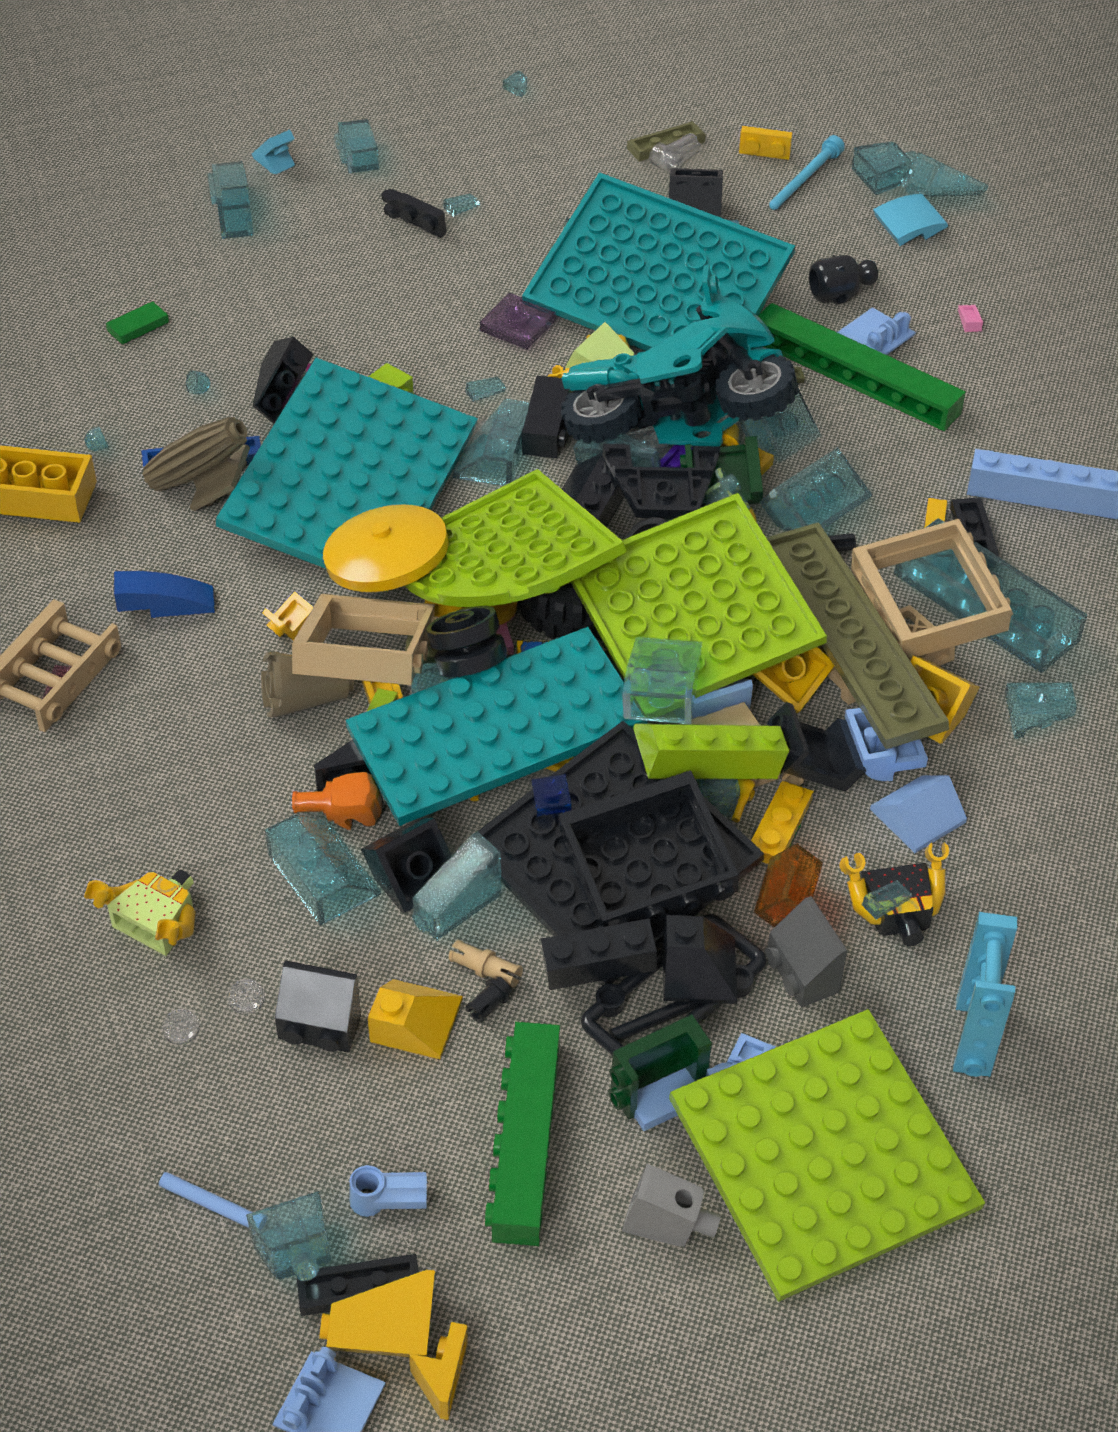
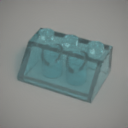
M837 447L775 487L759 503L775 525L783 530L790 531L818 522L825 529L870 499L873 495Z
M293 815L265 829L268 856L320 926L381 895L379 887L328 821Z

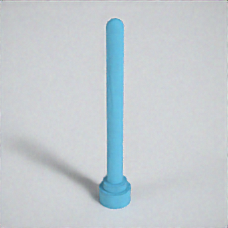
M836 135L829 136L822 144V151L770 201L769 207L772 210L778 209L828 159L837 158L845 149L843 140Z

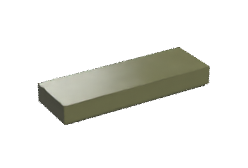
M692 121L628 140L627 149L640 162L705 142L706 134Z

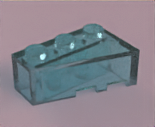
M243 161L211 164L212 173H207L212 205L217 204L222 239L254 236L248 184Z

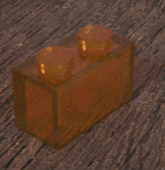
M798 843L770 857L753 913L775 928L805 898L810 896L813 898L823 862Z

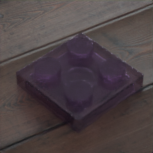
M508 293L480 321V331L528 350L554 323L556 312L524 301L522 297Z

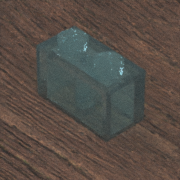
M368 119L339 122L338 133L334 134L336 149H339L341 164H346L348 173L379 170L378 147Z

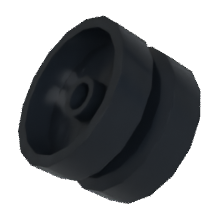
M474 606L460 609L437 618L427 626L426 632L430 645L438 650L434 658L441 676L461 677L487 670L506 658L508 651L504 638L501 634L496 633L500 624L494 607Z

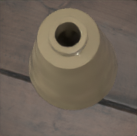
M266 652L262 662H268V671H261V692L264 708H271L267 713L268 717H280L347 698L349 692H352L354 689V680L292 674V655Z

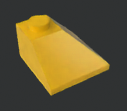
M816 647L752 675L783 702L793 704L795 712L799 713L833 669L834 665L830 658Z
M392 979L379 988L368 1015L370 1042L441 1059L463 996Z

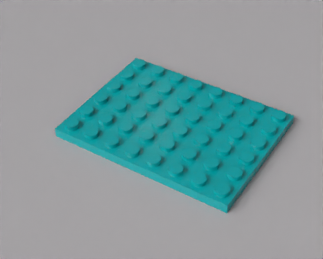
M599 172L522 294V300L524 303L595 331L606 322L616 334L625 336L628 344L647 351L691 323L701 320L696 308L701 305L705 298L702 287L704 265H709L712 276L716 275L718 278L719 293L715 294L730 298L759 316L795 253V245Z
M316 357L216 517L215 526L326 569L323 560L325 543L331 534L349 519L363 512L389 505H416L432 510L477 427L478 418Z

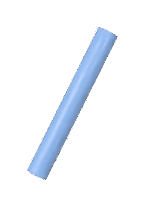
M165 1172L160 1178V1187L260 1234L263 1233L268 1224L267 1218L168 1172Z

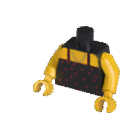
M932 842L926 847L925 857L931 862V868H927L926 863L862 871L866 862L861 853L854 854L855 869L850 867L848 857H843L839 865L841 871L850 877L847 884L854 911L867 922L875 925L879 934L883 936L900 934L902 942L906 946H914L922 942L924 939L922 931L930 927L931 918L939 913L945 896V869L942 868V860L949 855L948 845L945 842L942 843L941 857L933 855Z

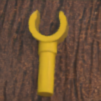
M737 779L732 792L740 797L731 819L733 822L738 823L740 821L745 805L754 798L755 783L750 779Z

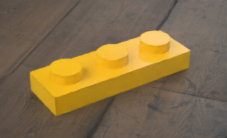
M783 780L781 781L751 839L764 853V860L762 862L779 868L812 802L814 791Z

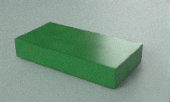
M152 301L107 322L106 329L117 341L125 344L169 323V317L165 311Z

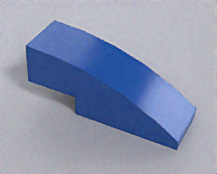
M114 571V596L118 612L150 609L151 618L215 613L214 588L212 585L167 573Z

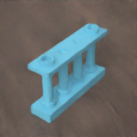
M979 912L956 998V1010L967 1011V1016L955 1056L953 1072L965 1073L973 1077L991 1076L1015 995V986L1001 983L1017 931V917Z

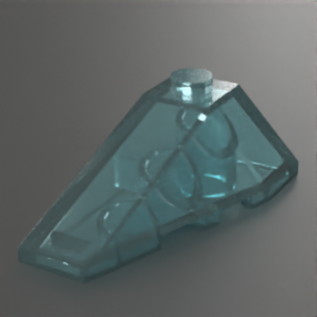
M504 399L466 445L456 463L453 478L502 486L512 482L522 450V431L530 402Z

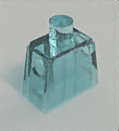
M895 142L854 147L852 170L875 195H879L907 183L910 168L918 164V156L914 150L904 153Z
M319 1191L246 1215L254 1249L275 1279L282 1280L295 1275L298 1280L308 1281L317 1275L319 1267L331 1261L327 1223Z

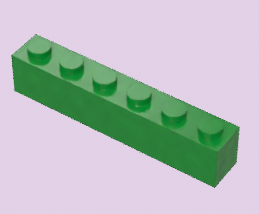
M515 1021L514 1036L506 1037L505 1058L511 1059L510 1068H503L501 1090L507 1091L506 1101L499 1100L497 1123L503 1124L502 1134L495 1133L493 1157H499L498 1168L491 1167L489 1191L495 1192L494 1203L487 1202L485 1211V1227H492L493 1243L539 1246L560 1046V1025Z

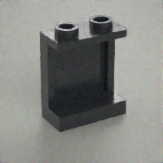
M786 702L767 721V724L770 726L781 727L789 749L782 767L784 773L846 792L866 772L846 720L837 718L824 730L799 722L793 704Z

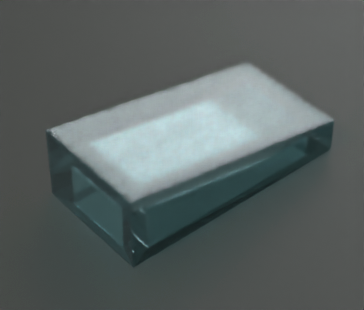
M469 193L443 199V205L448 213L455 216L479 206L480 201Z
M499 377L466 382L465 392L474 402L504 392L506 386Z
M896 880L865 895L862 906L877 920L910 900L912 894Z

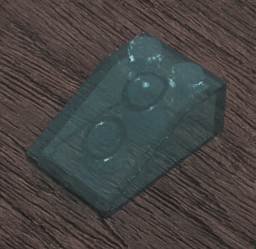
M636 637L627 664L622 692L624 719L692 724L702 642Z

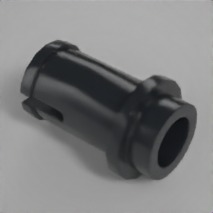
M500 977L488 979L485 984L486 987L465 1006L467 1012L474 1010L470 1016L475 1021L483 1023L485 1018L500 1003H507L509 1001V995L512 990L508 983Z

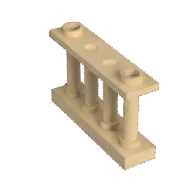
M53 599L0 655V699L5 697L35 710L39 730L46 732L54 722L61 718L63 712L103 667L118 655L121 649V641L117 625L111 623L101 636L68 623L64 603ZM64 634L91 647L82 656H79L52 643ZM46 655L72 667L63 677H59L33 666V664L39 657ZM26 676L52 687V689L41 699L15 688L13 685L20 678Z

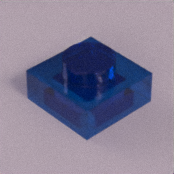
M566 774L531 780L537 816L572 810Z

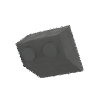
M812 896L805 898L770 931L768 948L765 950L769 965L773 969L777 968L782 976L786 992L790 996L795 997L801 1008L840 992L847 949Z

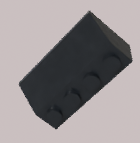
M602 452L576 465L562 488L564 492L606 527L610 524L624 498L620 487L602 456Z

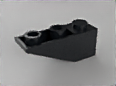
M295 337L274 341L261 363L252 406L273 424L283 411L314 355Z

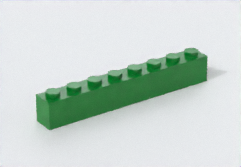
M774 303L768 305L758 316L768 327L775 340L770 345L763 346L766 349H779L784 357L942 431H945L962 414L966 391Z

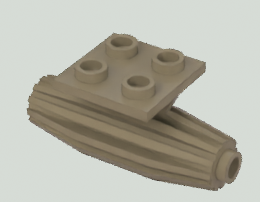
M227 417L194 429L165 446L143 467L144 481L154 491H162L193 480L196 486V492L190 505L193 511L205 505H212L216 499L225 494L230 495L239 482L241 472L247 464L246 458L250 447L245 444L247 442V428L245 424L235 417Z

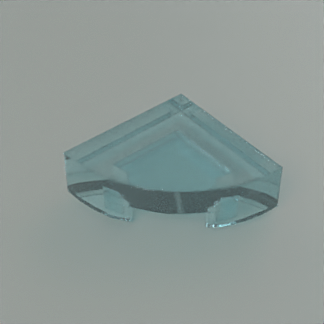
M518 70L503 80V89L520 97L525 95L527 78L521 71Z

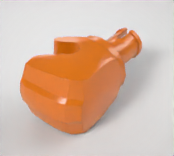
M366 772L345 774L334 778L333 781H327L323 791H293L292 794L293 813L324 812L327 821H334L335 824L347 830H351L352 819L367 827L374 826L381 815L383 807L381 794L371 774Z

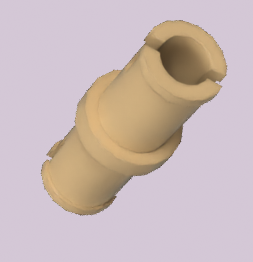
M456 940L452 947L465 954L461 955L450 950L449 960L451 962H456L474 970L475 974L481 978L488 976L495 979L500 977L511 988L516 987L519 983V980L508 975L507 972L521 977L523 972L522 966L497 957L495 951L490 949L483 951L464 943L462 940Z

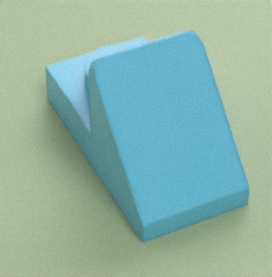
M291 130L269 138L252 153L253 158L272 174H278L295 165L287 146L295 139Z

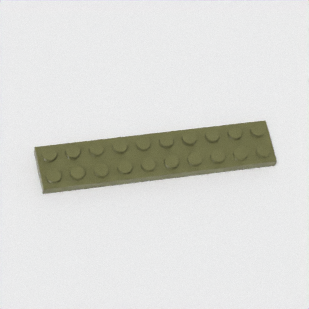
M814 523L766 537L827 635V643L823 644L822 647L884 748L889 749L948 731V718L820 523Z

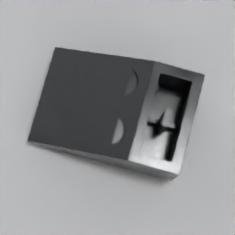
M670 169V199L721 217L723 170Z

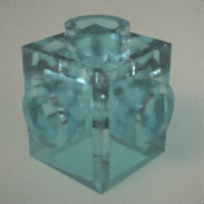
M695 779L702 795L725 817L733 816L736 797L740 796V787L737 779Z

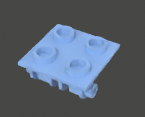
M873 307L837 332L885 355H888L916 334L915 331L909 329L911 317L907 312H898L892 319Z
M321 1347L319 1352L311 1351L275 1418L273 1426L286 1432H362L386 1382L336 1362L334 1360L336 1353L330 1348Z

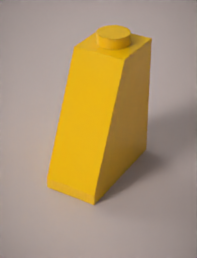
M424 1270L332 1303L330 1314L322 1313L319 1339H326V1347L335 1351L409 1357V1354L426 1357L435 1270Z

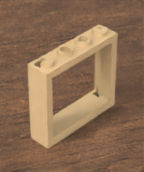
M960 519L852 549L851 570L908 659H912L913 655L919 657L1009 631L1010 619L1013 616L1010 599L1004 597L1000 590L997 576L995 574L991 575L987 568L984 554L978 552L971 532L967 533ZM952 549L987 612L911 633L878 569Z
M321 594L292 643V674L412 685L416 674H421L423 661H427L429 648H432L426 628L438 618L434 617L435 604ZM331 628L413 636L407 651L323 643Z

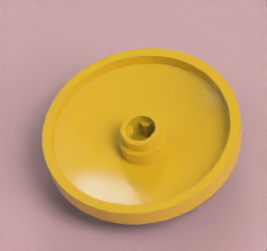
M403 504L383 506L363 512L339 526L325 543L323 560L329 577L336 584L346 589L359 592L387 591L413 583L436 568L447 553L449 537L442 518L427 508Z

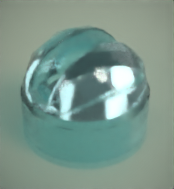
M192 370L186 377V389L191 394H203L210 388L211 381L205 373Z
M99 426L90 429L86 433L84 440L90 450L101 451L109 447Z

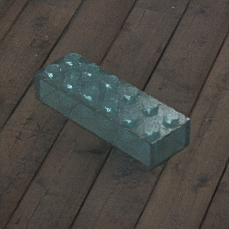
M937 518L927 527H931L945 522ZM974 541L978 552L984 554L987 568L991 575L995 574L997 576L1000 590L1004 597L1010 599V607L1013 612L1009 631L991 635L988 638L1038 672L1043 673L1081 641L1088 615ZM952 549L895 565V576L959 619L987 612Z

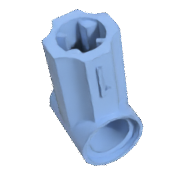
M361 1166L354 1170L350 1177V1206L355 1213L366 1217L379 1213L381 1209H426V1172L382 1173L380 1169L374 1166ZM372 1189L374 1192L362 1193L361 1190Z

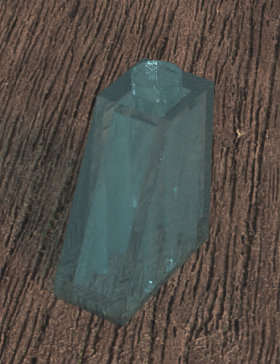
M478 831L472 834L413 897L414 914L412 918L417 928L422 932L427 931L437 941L501 896V852Z

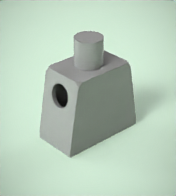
M646 1164L631 1197L622 1232L682 1247L685 1246L692 1231L714 1238L721 1215L700 1208L704 1196L702 1187L653 1165Z

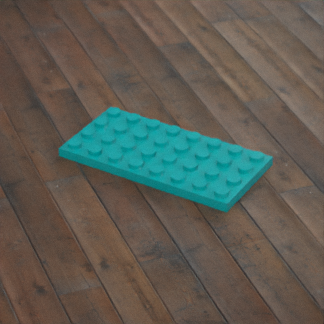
M589 627L505 658L499 664L472 675L455 677L345 721L347 730L398 825L401 826L574 757L621 721L626 722L633 729L634 724H647V717Z

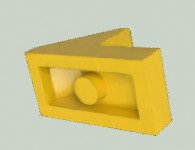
M451 1322L448 1336H441L439 1339L436 1359L409 1354L410 1371L440 1419L449 1420L468 1345V1328L465 1324Z

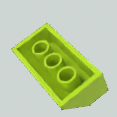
M634 724L633 727L648 779H666L690 770L695 779H778L789 753L780 726Z

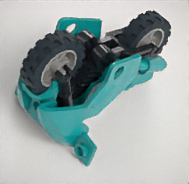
M704 265L702 287L705 298L701 305L696 308L701 320L691 323L646 352H639L637 355L632 356L627 353H621L612 359L596 360L570 367L568 373H563L562 383L564 389L574 390V392L569 393L565 397L566 401L562 402L561 414L568 434L572 435L577 441L582 439L584 443H591V441L601 443L609 438L613 440L618 438L617 435L625 434L632 428L653 425L659 444L721 446L723 444V431L739 420L747 421V419H753V421L761 420V417H772L775 415V412L784 411L787 409L788 404H792L795 401V395H798L799 392L795 370L790 360L786 361L781 350L763 349V346L770 345L775 340L768 327L755 313L730 298L715 294L719 293L718 278L716 275L712 276L709 265ZM726 415L729 416L727 419H725V420L722 421L721 423H718V421H719L720 419H722L723 417H725ZM701 431H707L711 433L708 437L705 438H697L694 436L696 433Z

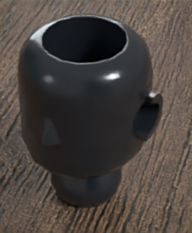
M832 255L829 258L816 260L809 270V286L815 299L823 303L834 302L836 305L843 304L856 295L860 284L870 286L878 280V268L874 261L866 259L857 264L856 260L849 255Z

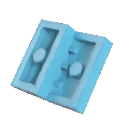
M923 194L903 196L873 209L875 217L899 246L919 235L926 240L948 227L947 222Z

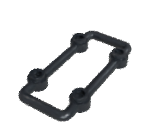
M715 914L703 915V917L734 936L735 947L751 959L745 966L736 965L737 998H742L751 992L754 977L766 966L765 953L723 918ZM662 949L657 952V971L663 967ZM656 971L627 976L618 985H602L596 992L595 1003L583 1013L581 1018L583 1030L612 1056L613 1051L623 1047V1045L596 1021L602 1016L615 1017L620 1014L624 1009L625 997ZM700 1003L685 1017L693 1015L698 1024H700L722 1004Z

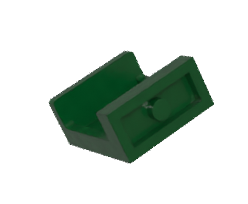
M757 436L745 437V444L720 447L719 459L702 507L736 493H739L747 505L763 503V485ZM685 444V454L680 455L681 468H693L691 444Z
M693 1015L687 1016L613 1051L612 1068L609 1070L611 1089L608 1090V1094L613 1106L617 1110L622 1109L628 1120L635 1116L638 1089L683 1068L687 1069L694 1081L706 1077L707 1069H709L712 1042Z

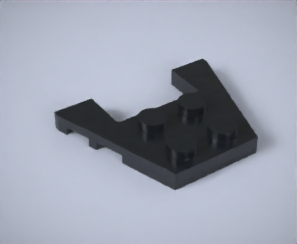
M603 444L602 456L636 518L658 517L675 519L700 509L720 455V446H693V468L632 466L630 444Z

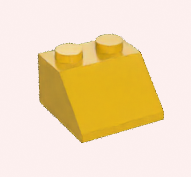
M913 655L910 662L949 720L948 731L928 736L942 744L965 717L980 687L922 657Z

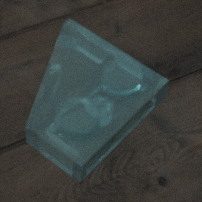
M1071 683L1006 684L1005 696L1014 739L1024 737L1025 731L1038 726L1040 729L1052 725L1055 721H1062L1075 715L1077 705Z

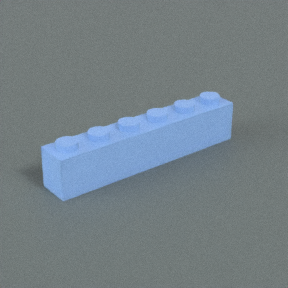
M975 449L967 495L1118 519V471Z

